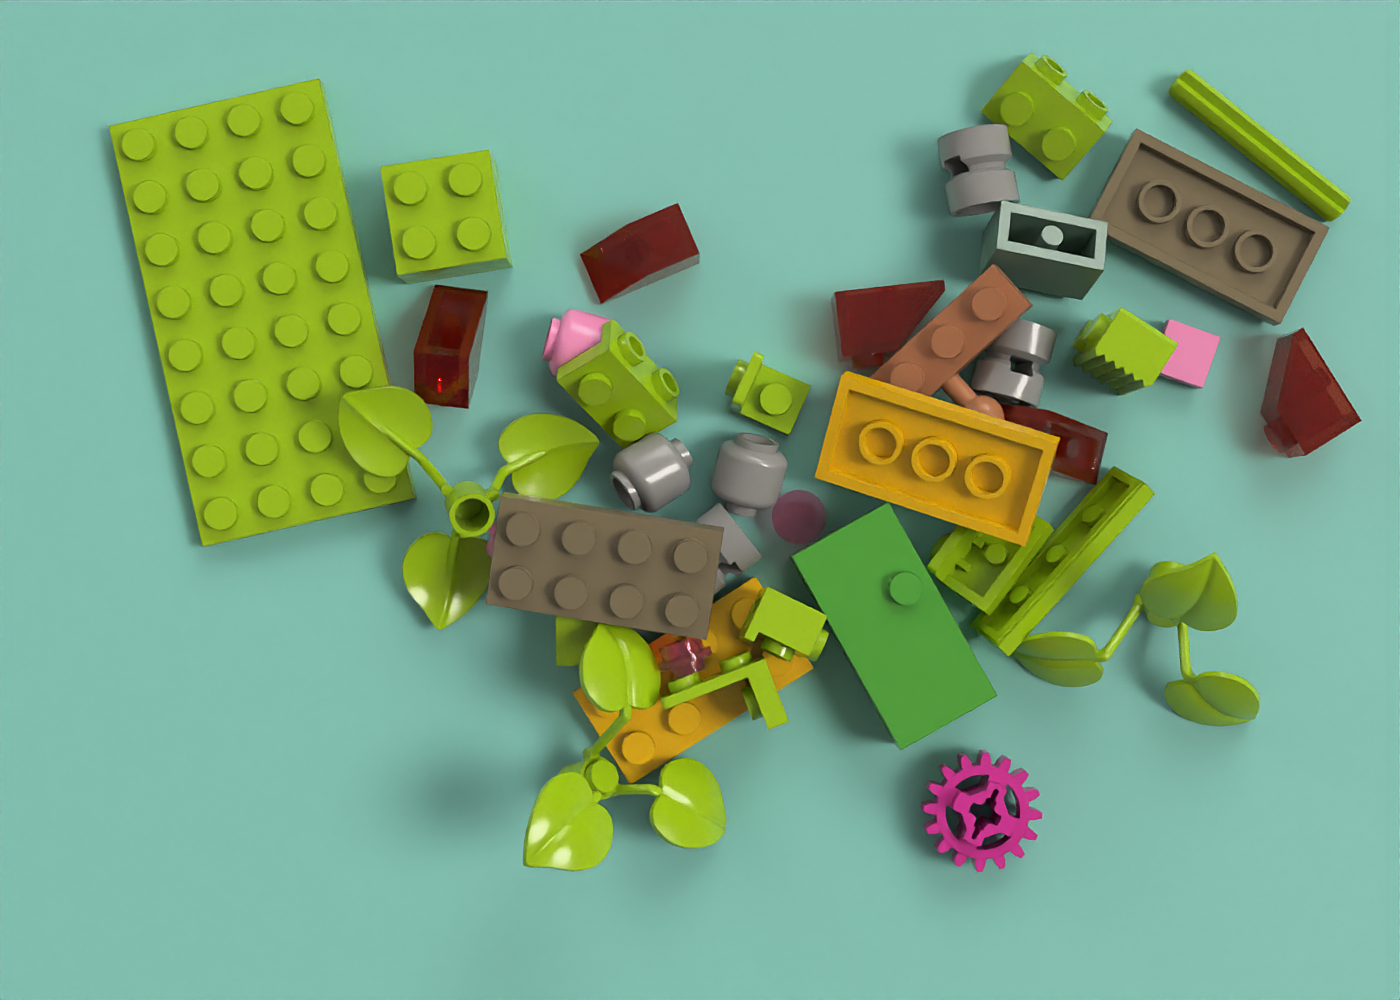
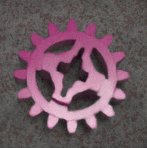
M979 750L977 760L974 763H971L963 752L958 753V768L952 770L949 766L941 763L938 767L944 776L942 782L938 783L928 780L925 786L935 794L934 800L921 802L920 808L924 812L934 815V819L929 820L923 825L924 830L927 834H941L934 847L940 854L948 851L950 848H954L951 860L959 867L966 861L967 857H971L973 867L977 872H983L986 859L990 858L999 869L1005 868V853L1011 851L1015 856L1022 858L1025 854L1018 844L1022 837L1028 840H1036L1038 836L1028 827L1029 820L1042 819V812L1029 806L1030 801L1040 796L1039 791L1035 787L1021 786L1029 776L1023 768H1018L1010 774L1008 773L1011 759L1004 755H1001L993 765L991 764L989 752L986 750ZM981 775L977 784L963 789L957 787L966 778ZM1006 785L1009 786L1014 795L1016 815L1007 811L1003 800L1007 789H1005ZM986 801V804L993 809L992 814L989 818L979 816L976 820V817L969 811L973 803L982 805ZM946 805L956 811L959 819L956 836L952 834L947 824ZM1000 832L1005 834L994 843L981 845L986 837Z

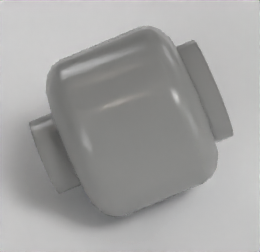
M653 432L636 440L615 455L613 460L614 472L609 475L616 494L629 509L635 510L639 508L644 512L654 513L689 489L691 479L688 468L693 465V460L689 451L680 440L674 438L669 441L663 435Z
M742 432L737 433L736 439L728 440L720 446L711 478V488L716 496L725 501V510L740 516L753 517L757 509L771 508L778 502L788 466L785 456L778 451V442L761 435Z

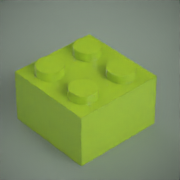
M489 149L380 167L397 276L407 285L513 268L497 164Z

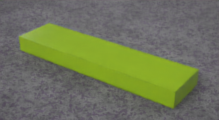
M1113 466L1050 535L992 615L989 617L981 612L970 626L981 637L1009 657L1150 501L1155 493L1145 482Z

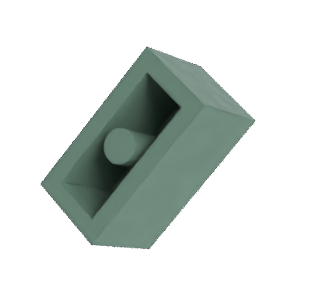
M1001 200L983 231L978 277L992 264H997L1016 287L1083 300L1104 271L1108 222Z

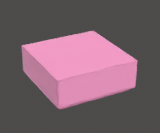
M1171 319L1166 320L1161 333L1177 342L1178 345L1159 376L1195 389L1203 388L1221 337Z

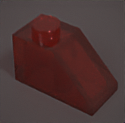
M678 203L625 225L580 254L601 305L700 263V253Z
M944 280L834 292L831 304L838 363L851 361L852 370L881 367L884 364V357H891L901 347L944 293Z
M435 284L413 351L414 392L426 404L469 409L479 371L488 291Z
M1304 328L1286 333L1277 339L1260 411L1267 423L1264 426V432L1271 445L1278 452H1285L1288 458L1306 456L1362 420Z
M999 403L1003 409L1004 420L1060 437L1049 475L1096 485L1108 436L1107 432L1050 410Z

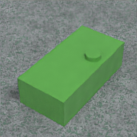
M889 502L878 505L789 556L819 611L828 616L825 622L892 741L900 750L905 749L998 696Z

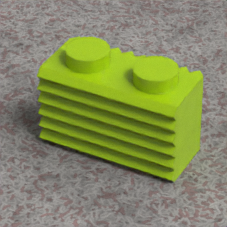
M1121 307L1108 315L1100 313L1094 321L1089 319L1072 342L1071 347L1078 351L1072 360L1074 367L1082 366L1083 373L1090 371L1092 379L1099 377L1101 384L1108 383L1110 390L1117 389L1118 395L1122 396L1152 386L1177 348L1178 343Z

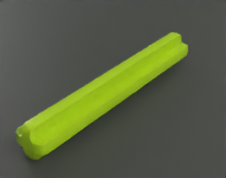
M1186 69L1172 83L1168 91L1171 97L1323 219L1332 222L1347 209L1351 199L1345 192L1194 71Z

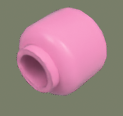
M576 309L567 310L561 316V319L552 317L542 353V360L549 361V369L552 375L557 377L559 367L600 343L603 324L611 319Z

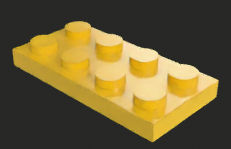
M846 371L841 375L814 478L1025 547L1033 528L1060 437Z
M756 576L712 603L706 640L665 633L648 644L654 652L660 668L661 687L658 699L650 708L644 710L631 708V719L606 745L630 784H633L748 710L741 689L751 686L748 678L664 710L660 697L662 694L670 692L667 682L694 671H698L701 679L721 672L718 662L745 651H750L752 659L763 655L777 691L814 668L805 657L800 658L793 655L791 661L787 662L760 649L763 639L756 637L754 642L747 644L737 639L759 590L763 589ZM582 687L573 692V695L595 730L601 736L618 718L620 710L611 713L599 710L585 696Z

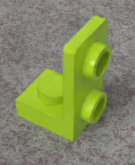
M754 351L749 363L738 360L729 379L725 394L733 398L730 411L789 436L811 385L763 365L762 362L765 355Z
M750 651L736 654L718 662L721 672L701 679L698 671H694L667 682L670 692L662 694L660 697L665 710L748 678L751 686L741 689L752 720L763 717L768 730L789 722L765 658L762 655L752 659Z

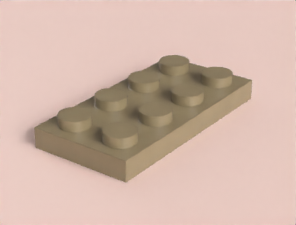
M1137 128L1131 133L1088 217L1089 219L1108 222L1107 240L1272 326L1281 324L1330 228Z
M503 492L499 501L486 604L706 640L724 527Z

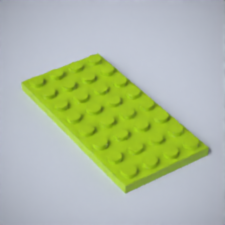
M320 78L109 126L202 547L417 499L409 462L405 469L397 476L382 477L374 475L360 467L352 458L340 434L338 405L340 398L345 393L392 385L324 83Z

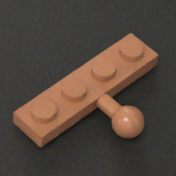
M992 264L869 378L932 397L942 389L956 405L1004 420L1001 405L992 397L985 395L977 396L958 373L1033 305L997 264Z

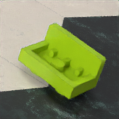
M1030 53L1017 66L981 112L995 124L1006 125L1008 134L1012 139L1063 181L1112 124V120L1106 115L1109 110L1101 99L1088 90H1083L1082 93L1078 92L1064 80L1067 77V73L1055 60L1047 55H1042L1038 58L1035 54Z
M614 319L603 324L600 343L558 368L556 381L622 449L649 433H658L677 422V404L680 391L675 378L667 369H660L648 357L639 338L630 331L625 332Z
M1036 515L1029 540L1024 547L957 525L951 534L943 535L936 542L930 553L931 561L927 566V570L941 584L990 617L1054 529L1050 523Z

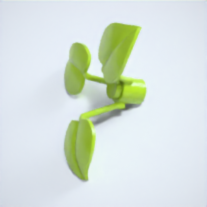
M378 386L347 392L340 398L338 405L340 434L348 452L360 467L377 476L394 477L405 469L411 456L438 486L441 493L446 496L444 501L445 510L453 527L451 537L437 531L420 536L408 547L402 562L403 579L410 595L438 630L446 628L466 614L479 600L489 584L492 558L486 551L487 542L478 536L488 531L494 522L495 510L492 502L499 499V490L505 478L511 474L513 487L521 495L552 500L566 494L577 483L589 458L599 445L597 436L573 419L552 413L524 415L507 425L499 436L498 449L508 464L498 469L489 488L484 489L481 485L472 481H463L452 486L430 460L417 449L430 438L433 421L429 407L415 392L400 386Z
M1215 552L1188 565L1173 561H1162L1154 564L1150 569L1149 577L1141 586L1140 594L1135 595L1133 606L1109 642L1102 649L1097 650L1095 642L1088 636L1074 632L1054 631L1027 636L1012 653L1030 672L1051 684L1062 687L1088 686L1102 678L1103 666L1100 662H1106L1111 658L1141 611H1145L1148 620L1156 626L1164 628L1177 626L1180 670L1184 680L1169 682L1164 690L1167 703L1176 713L1199 724L1232 726L1255 719L1260 708V696L1247 680L1238 675L1221 671H1208L1196 676L1191 668L1188 626L1200 631H1216L1230 626L1237 617L1238 598L1234 583Z
M596 622L594 630L585 644L580 657V684L585 696L596 708L608 713L620 710L619 716L591 747L583 750L584 760L564 766L558 775L547 781L540 790L533 805L525 833L523 865L526 867L552 868L574 872L588 870L601 863L611 848L613 823L608 811L598 802L610 796L646 794L656 797L649 813L650 824L658 836L665 842L679 848L697 849L710 846L720 840L725 833L727 819L719 784L713 773L701 762L692 758H680L668 762L660 772L659 786L654 784H619L616 767L607 759L599 756L604 747L631 719V708L644 710L656 703L661 687V674L654 652L636 631L629 627Z

